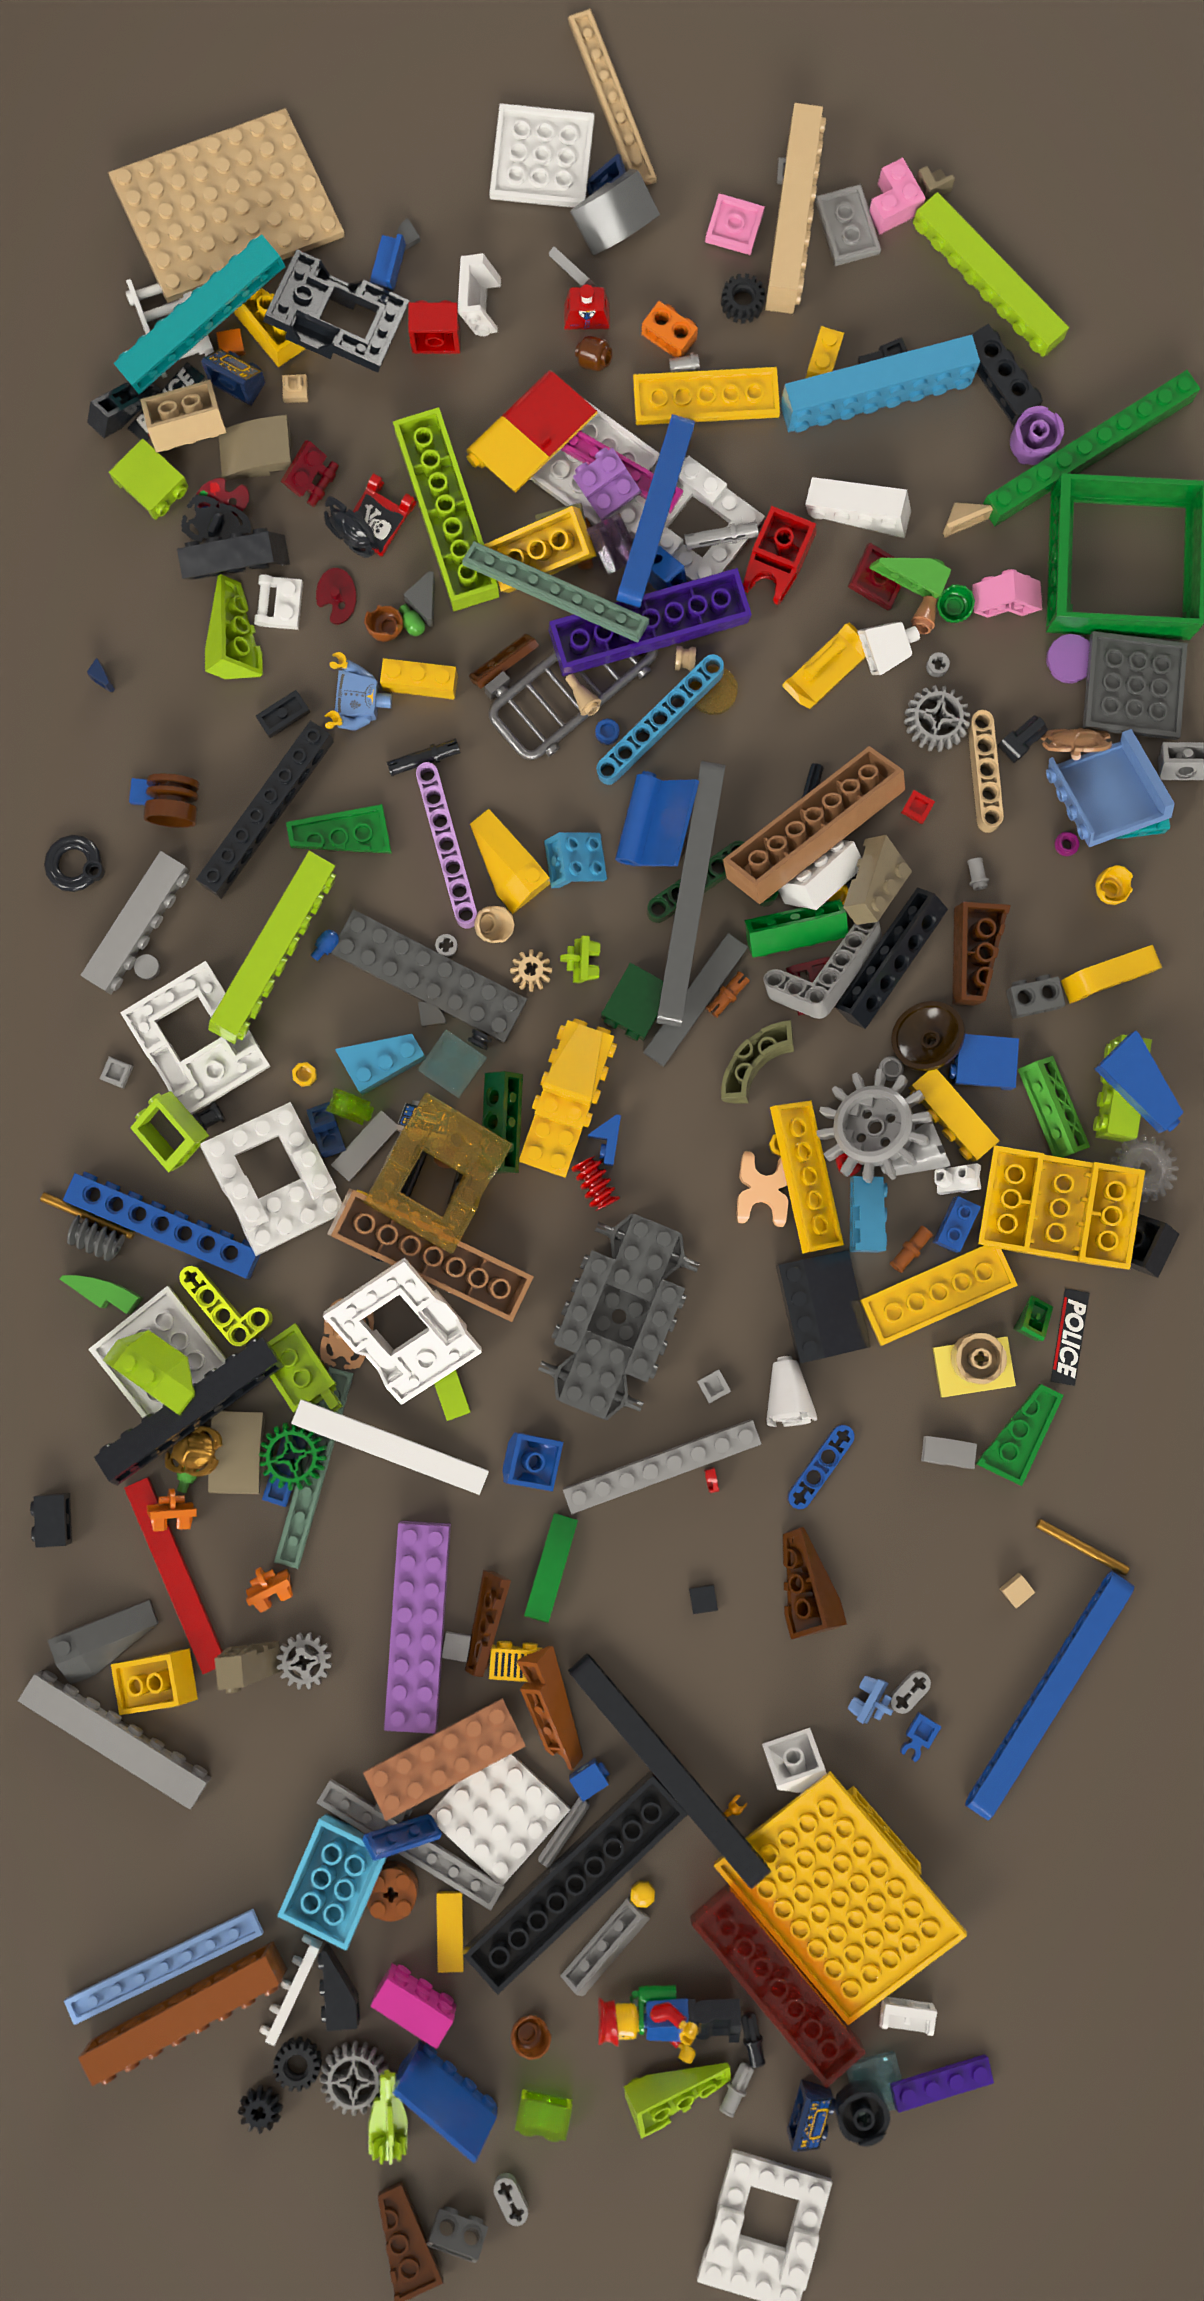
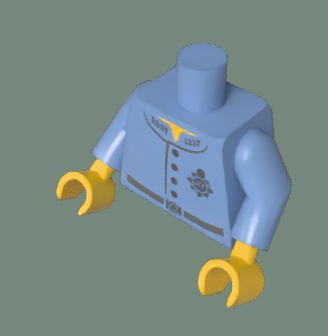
M341 652L332 654L333 657L338 658L339 664L330 662V667L333 669L342 667V671L338 673L335 711H330L324 715L333 720V722L325 724L326 728L332 729L337 725L338 728L356 731L377 719L378 708L391 709L392 694L379 693L378 681L371 673L360 665L346 660L345 655Z

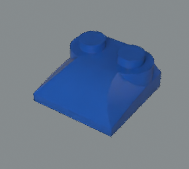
M514 1432L509 1439L503 1464L504 1482L553 1491L564 1442Z

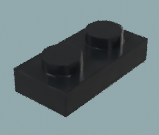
M297 690L255 715L268 737L271 738L309 714L310 710Z

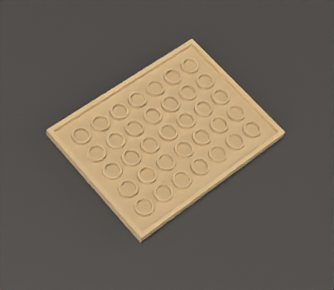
M286 108L108 172L113 187L167 303L183 298V294L190 291L193 292L197 287L203 286L215 271L221 270L226 266L232 256L242 252L252 239L258 238L261 234L280 255L282 260L294 256L296 250L306 252L344 237V230Z

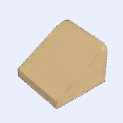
M1017 1573L1000 1588L1001 1592L1016 1609L1035 1593L1020 1573Z

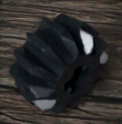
M261 2084L258 2086L257 2091L250 2088L247 2091V2096H242L240 2100L242 2106L239 2107L238 2114L243 2116L240 2121L241 2125L250 2124L248 2127L249 2132L254 2127H257L260 2135L263 2133L264 2127L270 2131L273 2129L274 2123L279 2122L281 2118L279 2112L282 2111L283 2104L277 2103L280 2099V2094L271 2095L272 2086L266 2092ZM259 2106L264 2108L262 2112L257 2110Z

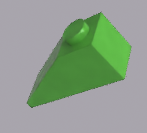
M879 558L870 565V569L914 593L922 597L933 596L935 598L941 596L952 570L946 567L941 560L932 558Z

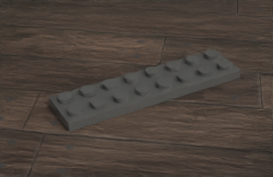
M354 909L339 935L338 945L331 952L332 955L423 1002L430 1003L441 1011L503 1043L509 1037L527 1002V998Z

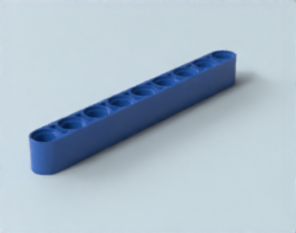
M674 414L671 416L616 601L639 608L641 606L694 429V420Z

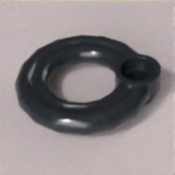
M69 835L62 837L53 843L46 853L44 862L46 876L54 886L63 891L75 892L83 890L94 883V881L101 880L105 875V868L102 865L99 849L94 842L84 836ZM69 850H80L87 859L83 866V873L76 877L65 876L59 868L60 858ZM99 869L98 874L92 875L93 870Z

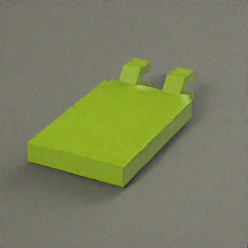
M296 1323L268 1342L284 1365L283 1368L271 1375L270 1378L293 1413L296 1412L300 1399L313 1404H317L324 1399L330 1410L334 1412L343 1407L338 1397L334 1394V1391L337 1390L335 1387L337 1385Z

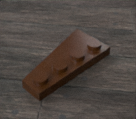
M483 1570L465 1671L476 1677H483L488 1667L489 1655L511 1583L510 1579L489 1570Z
M403 2181L379 2191L378 2202L382 2227L385 2233L394 2300L407 2301L443 2284L444 2278L431 2247L426 2245L428 2240Z

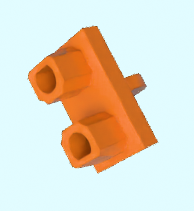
M174 1488L168 1489V1496L159 1497V1504L147 1505V1514L151 1520L153 1531L167 1530V1518H176L177 1529H190L192 1519L196 1517L197 1509L194 1508L193 1502L185 1503V1496H176Z
M259 1567L255 1570L257 1577L250 1580L252 1587L246 1589V1602L249 1606L254 1605L260 1613L272 1606L269 1596L276 1593L280 1601H285L293 1596L290 1574L287 1569L275 1574L273 1569L265 1573Z

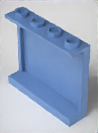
M1132 729L1122 732L1121 741L1112 744V747L1105 751L1090 752L1081 755L1079 760L1070 759L1056 764L1053 757L1049 758V765L1046 770L1047 779L1050 783H1054L1059 801L1065 803L1069 819L1071 821L1074 820L1079 837L1086 841L1088 847L1172 818L1175 803Z

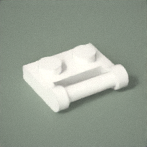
M259 575L260 595L258 614L255 615L254 624L262 627L299 630L303 590L302 579ZM270 587L277 588L274 617L267 616Z

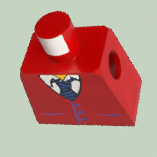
M586 284L582 287H572L569 289L564 304V330L610 329L609 302L604 288L592 287Z

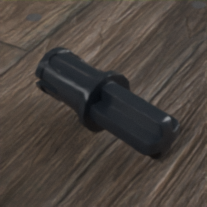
M746 2012L741 2016L744 2032L743 2044L747 2046L750 2067H762L766 2064L761 2044L763 2037L759 2034L755 2013Z

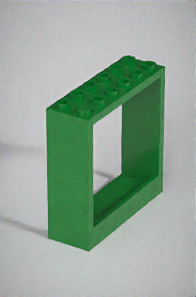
M1061 473L1050 493L1046 633L1090 635L1095 631L1143 638L1190 640L1204 625V481ZM1074 502L1185 508L1182 618L1073 612V604H1071Z

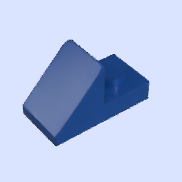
M621 1115L613 1116L588 1134V1138L607 1141V1144H601L599 1158L604 1159L603 1165L613 1166Z

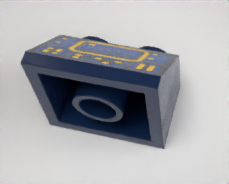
M218 349L203 357L201 361L207 378L211 380L213 386L250 406L253 405L266 383L262 369L252 362L248 364L242 361L232 351L227 353L222 349Z
M801 2079L787 2128L793 2151L816 2150L820 2148L821 2141L826 2140L829 2125L826 2123L828 2116L834 2113L836 2100L833 2097L831 2088Z

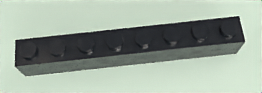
M263 1337L250 1341L242 1352L229 1356L225 1360V1364L218 1369L214 1368L204 1375V1379L197 1384L193 1383L195 1395L180 1415L163 1404L162 1409L155 1414L151 1413L141 1420L142 1423L138 1426L125 1430L117 1441L104 1445L99 1450V1453L94 1456V1459L107 1480L118 1486L283 1368V1363Z

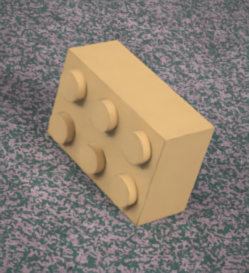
M211 380L140 399L146 426L156 453L168 451L185 444H193L196 441L217 437L220 434L226 433Z

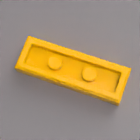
M437 1891L438 1973L463 1972V1893L460 1891Z

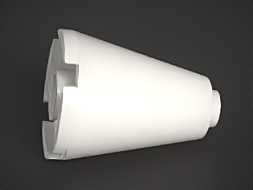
M792 1356L778 1357L777 1362H774L772 1366L766 1419L767 1425L777 1427L776 1422H782L784 1427L808 1424L811 1423V1419L816 1421L817 1414L798 1361L792 1360Z

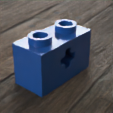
M959 1196L954 1197L933 1243L954 1253L960 1252L981 1206Z

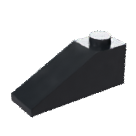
M129 381L90 402L87 423L103 438H106L122 429L143 409L140 399L157 395L160 392V388L153 382L138 394Z

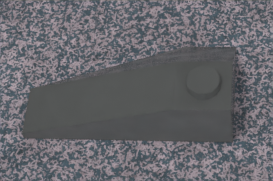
M151 1600L56 1635L47 1641L57 1667L69 1683L74 1684L95 1676L159 1623Z

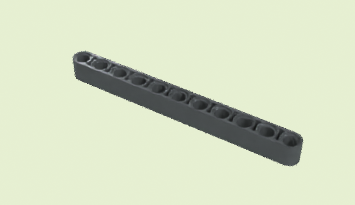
M701 761L698 776L699 785L693 805L656 1021L658 1024L681 1027L726 766L724 764Z

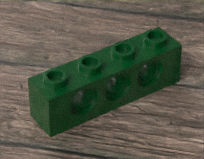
M508 1071L485 1073L480 1172L497 1174L519 1173L523 1074Z

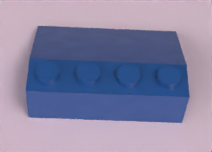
M419 2040L399 2066L393 2094L475 2163L497 2118V2103L488 2094L483 2095L477 2090L476 2084L468 2077L463 2078L459 2075L457 2068L450 2061L446 2060L444 2062L437 2056L438 2053L433 2046L428 2043L423 2044Z

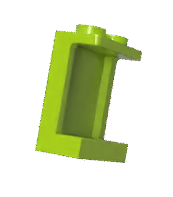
M143 438L109 471L114 483L120 488L123 487L155 520L159 516H164L170 509V505L176 499H181L188 488L184 476L158 452L156 453L155 449Z

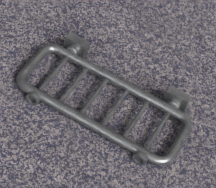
M658 649L648 652L639 662L634 656L629 657L634 666L621 677L618 676L609 664H604L603 666L616 681L602 693L583 671L578 673L598 695V698L601 700L599 707H601L636 676L643 679L651 672L649 665L656 659ZM555 650L510 688H508L510 678L504 671L485 686V694L491 700L496 696L498 697L491 704L488 712L492 725L517 754L527 760L538 759L545 753L548 757L552 756L560 748L557 743L589 717L588 715L583 716L579 712L565 724L530 684L545 671L579 710L576 699L549 669L550 666L558 661ZM525 687L533 693L561 726L548 739L542 735L512 700ZM507 702L543 742L536 749L527 750L499 718L498 712Z

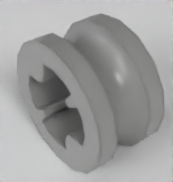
M934 653L926 664L927 672L933 677L943 676L949 668V658L943 653ZM936 660H940L941 666H944V668L940 667L939 670H936L935 664H932V661L935 663Z
M443 934L437 938L435 947L439 954L449 957L456 953L458 944L452 935ZM445 939H450V943L453 942V947L449 948V952H443L444 949H440V944L444 943Z

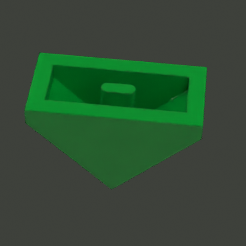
M1031 1295L1013 1329L1034 1341H1043L1046 1337L1053 1306Z

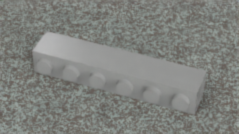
M162 851L159 852L80 976L109 994L120 988L123 983L122 977L127 970H131L134 966L137 953L140 949L143 950L150 940L148 936L152 930L160 926L164 911L174 904L176 900L175 894L179 888H183L187 884L190 871L185 865Z

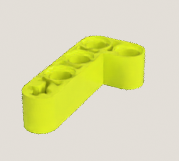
M187 1266L180 1272L179 1279L183 1287L232 1345L246 1346L272 1324V1314L266 1308H253L242 1317L203 1269ZM189 1273H197L198 1275L195 1277L199 1284L206 1283V1285L199 1287L197 1283L189 1282L188 1280L191 1278ZM207 1290H211L214 1293V1300L209 1304L203 1299V1295ZM223 1309H227L230 1313V1319L226 1323L221 1322L219 1319V1313ZM258 1312H262L266 1318L265 1323L261 1326L254 1322V1316ZM239 1328L244 1329L246 1332V1338L242 1342H238L235 1338V1331Z

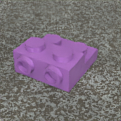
M613 447L610 450L607 448L601 449L595 455V461L589 465L585 462L575 469L576 475L573 476L601 521L642 493Z

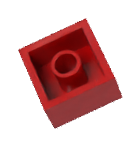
M419 300L415 303L409 302L408 332L412 354H460V320L457 303H452L448 300H443L439 303H428L424 300Z

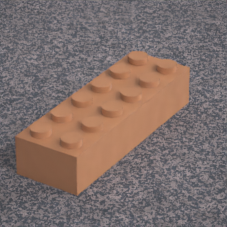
M503 1698L365 1770L363 1774L387 1821L525 1747V1743Z

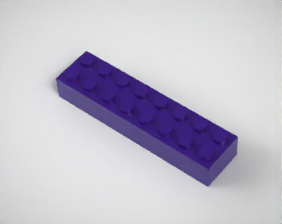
M738 568L644 594L640 608L616 602L615 604L649 618V624L638 643L576 615L549 621V634L562 676H566L744 625L749 622L752 614Z

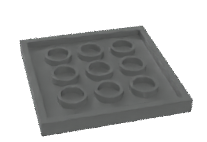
M1093 631L1090 634L1083 729L1122 733L1132 729L1133 733L1138 736L1171 740L1181 738L1188 643Z

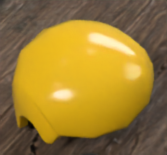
M1114 865L1103 870L1098 875L1095 883L1097 896L1102 902L1109 905H1117L1126 901L1133 891L1131 887L1132 873L1125 866Z

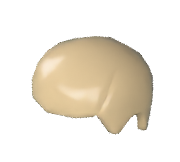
M499 906L482 908L477 913L474 922L477 935L483 941L489 943L505 942L513 934L515 926L513 915L506 908Z

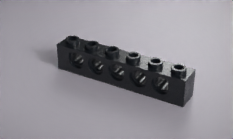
M916 888L837 1002L835 1008L848 1022L864 1029L868 1027L946 914L948 908L935 893Z

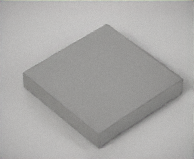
M553 247L550 250L549 256L581 286L588 284L592 287H597L557 248Z

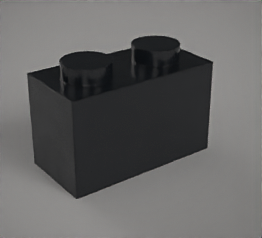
M70 1493L33 1496L34 1501H31L30 1512L34 1516L31 1538L35 1542V1548L67 1546L71 1544Z

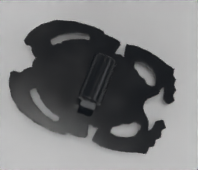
M195 495L189 501L187 507L192 508L194 505L196 516L188 522L187 516H182L181 531L192 540L202 543L203 538L222 537V540L229 539L230 534L244 532L245 534H250L251 522L241 510L234 506L221 503L218 508L216 507L218 504L217 500L207 496ZM201 502L211 504L210 507L206 508L198 507ZM232 511L238 514V516L241 518L243 522L242 526L240 525L237 517L233 513H231ZM190 524H194V527L197 528L198 535L190 530Z
M329 496L325 501V506H330L331 516L329 517L327 511L324 512L325 525L340 540L344 539L345 544L356 554L364 558L374 555L375 551L372 549L370 542L375 543L376 537L371 527L363 519V513L359 511L353 512L350 509L346 511L347 507L342 502Z

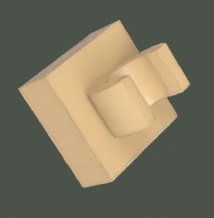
M282 375L284 403L308 402L307 375Z

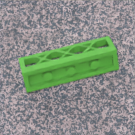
M1050 1056L1019 1068V1074L1052 1155L1063 1158L1089 1148L1090 1145L1054 1057ZM1044 1064H1047L1048 1069L1050 1071V1075L1048 1074ZM1055 1089L1058 1091L1060 1097H1057ZM1065 1112L1068 1115L1069 1121L1065 1117ZM1074 1135L1077 1137L1080 1146H1077Z

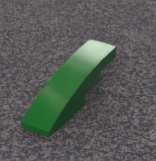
M554 1513L524 1614L525 1617L549 1623L578 1520Z

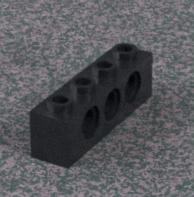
M987 324L971 334L980 359L976 373L1010 422L1015 426L1025 410L1034 406H1041L1043 402L1039 390L1035 387L1033 388L1029 382L1025 370L1019 368L1013 353L1002 344L999 333ZM985 353H992L994 357H989ZM999 372H1005L1008 376H1002ZM1012 391L1020 392L1021 396L1013 394Z

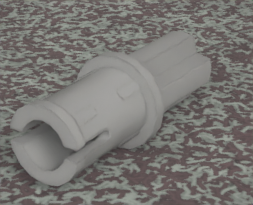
M740 2063L732 2082H729L727 2085L729 2089L719 2110L729 2117H734L742 2097H745L747 2094L745 2090L754 2073V2068L750 2067V2064Z

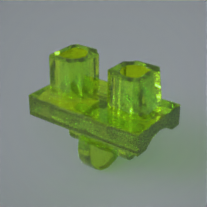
M334 1087L333 1098H331L326 1111L363 1125L364 1120L370 1121L374 1107L370 1106L371 1102Z

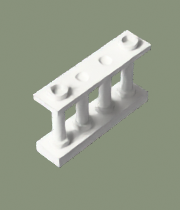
M131 279L126 280L129 290L125 291L131 306H136L146 334L150 332L147 322L171 314L177 304L183 303L192 294V291L183 294V298L143 312L140 300L163 293L159 284L156 283L135 290ZM205 336L180 359L196 353H200V355L205 353V356L213 353L214 350L209 336ZM166 371L162 374L163 378L167 377Z

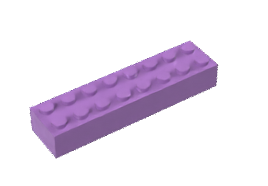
M400 1521L398 1523L384 1731L435 1734L438 1728L451 1524L415 1521Z

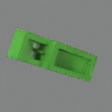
M62 1275L60 1278L61 1281L100 1308H107L109 1303H112L124 1313L133 1314L143 1300V1297L132 1290L100 1278L78 1275Z

